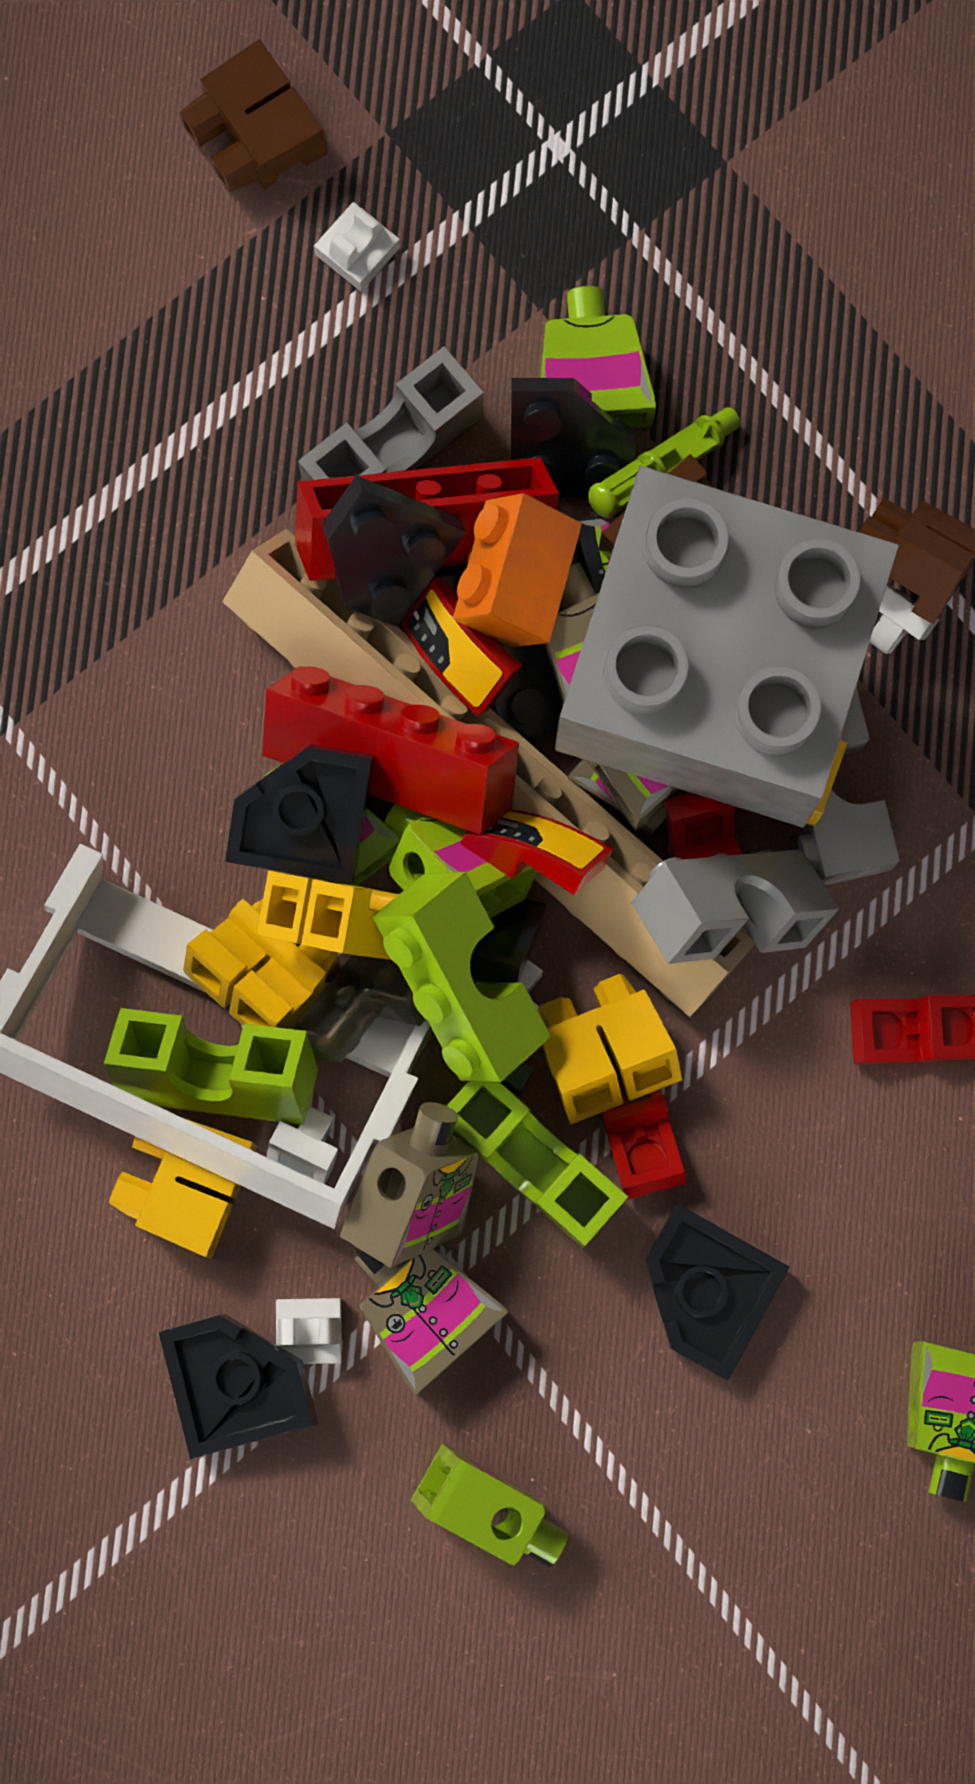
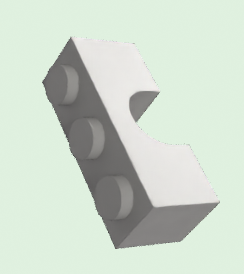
M443 346L396 383L394 398L373 420L356 430H353L348 423H345L298 460L302 481L416 470L484 416V392Z
M857 686L841 740L848 742L844 755L861 752L870 739ZM831 789L823 815L816 825L812 826L806 823L803 827L805 834L797 836L798 850H803L805 857L808 858L824 885L888 872L900 861L885 799L866 804H853L838 797Z
M767 849L754 854L731 856L720 853L707 858L684 860L679 857L670 858L659 863L651 870L648 875L649 881L631 902L668 964L716 958L741 927L748 932L761 953L806 948L840 909L808 858L805 857L802 849L777 852Z

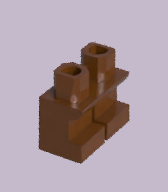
M260 39L201 78L203 94L180 112L185 130L198 147H201L223 132L232 142V145L210 158L213 169L229 193L255 180H258L263 189L266 190L278 179L279 174L301 161L305 166H308L326 155L323 128L295 88L290 87V81Z
M884 498L879 503L872 517L869 516L859 530V533L899 545L887 585L894 580L918 594L920 597L911 612L934 624L975 560V529L925 501H922L916 510L910 513Z

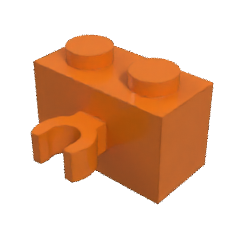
M524 493L486 500L484 508L475 521V540L472 551L466 561L468 562L467 568L458 582V601L453 620L510 647L550 643L582 523Z

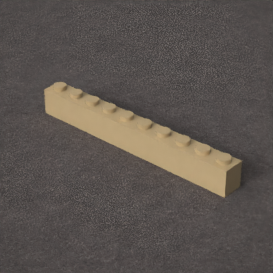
M285 529L251 551L222 602L237 614L249 628L256 631L282 654L294 668L299 666L318 667L327 671L331 677L357 686L367 685L376 687L388 697L411 705L421 704L433 707L440 715L466 724L488 726L497 735L519 742L512 810L529 812L554 819L594 837L613 849L604 869L575 896L539 872H537L534 879L561 902L573 916L579 918L606 942L619 957L626 960L660 990L665 998L691 1017L755 945L754 941L740 929L714 959L668 964L631 903L649 881L648 875L651 870L663 862L661 858L585 791L569 780L568 776L491 708L480 717H477L433 672L416 650L407 634L398 626L346 608L337 580L309 581L295 546V535L288 529Z

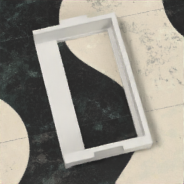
M79 844L44 905V910L53 914L21 972L17 973L7 968L0 980V1073L335 1229L339 1217L375 1145L391 1136L417 1084L418 1078L410 1074L430 1037L432 1028L428 1020L420 1015L417 1023H414L324 982L320 1000L292 1028L294 1030L307 1031L311 1042L389 1077L335 1188H331L17 1041L77 933L205 992L183 972L187 944L205 929L209 932L213 930L102 879L103 854L83 844Z

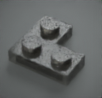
M351 955L293 1029L307 1031L315 1058L340 1064L358 1046L361 1037L377 1017L419 1027L426 1019L415 1007L413 992L399 966L393 960Z

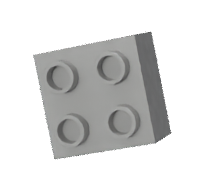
M640 465L559 717L555 751L804 827L822 799L899 545Z

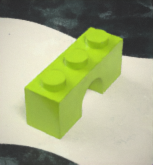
M466 872L423 874L372 916L384 938L383 945L386 953L399 966L413 992L415 1007L428 1020L443 1048L442 1055L445 1063L458 1076L459 1080L501 1082L551 1037L523 983H481L477 987L474 985L470 971L472 952L479 940L489 933L494 926Z
M120 1008L104 1060V1066L113 1086L156 1106L276 1122L282 1121L304 1125L318 1073V1066L307 1031L244 1023L238 1045H218L202 1040L192 1034L186 1027L182 1015Z
M469 1081L447 1105L458 1114L454 1134L459 1139L475 1147L479 1157L581 1248L587 1245L628 1198L624 1192L580 1153L576 1154L547 1130L532 1115L530 1109L500 1082Z

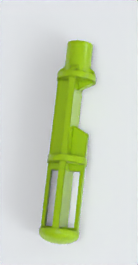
M726 407L711 417L702 415L695 419L694 423L652 450L642 453L635 461L600 483H595L588 492V499L592 509L603 518H612L617 515L618 511L625 508L628 504L640 465L668 474L689 454L698 460L709 452L719 449L723 445L725 437L740 427L738 414L734 409Z

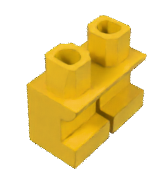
M268 871L257 935L338 953L392 960L385 951L383 945L384 938L372 916L399 894L328 880H317Z
M242 898L231 910L225 921L211 932L205 929L187 944L183 972L224 1009L230 1004L229 1014L243 1026L246 1023L292 1029L320 1000L325 979L337 964L340 953L306 945L297 947L292 942L257 935L263 898L252 906Z
M623 974L600 981L593 988L599 1007L577 1015L570 998L563 997L544 1003L539 1007V1014L551 1036L542 1045V1049L570 1125L624 1104L616 1072L605 1049H608L629 1101L683 1080L676 1047L645 989L636 992Z
M190 1121L254 1152L257 1149V1146L251 1141ZM135 1136L132 1148L162 1159L152 1183L121 1172L109 1198V1203L126 1215L137 1219L135 1226L201 1256L212 1259L233 1205L182 1185L180 1180L186 1179L235 1200L241 1185Z

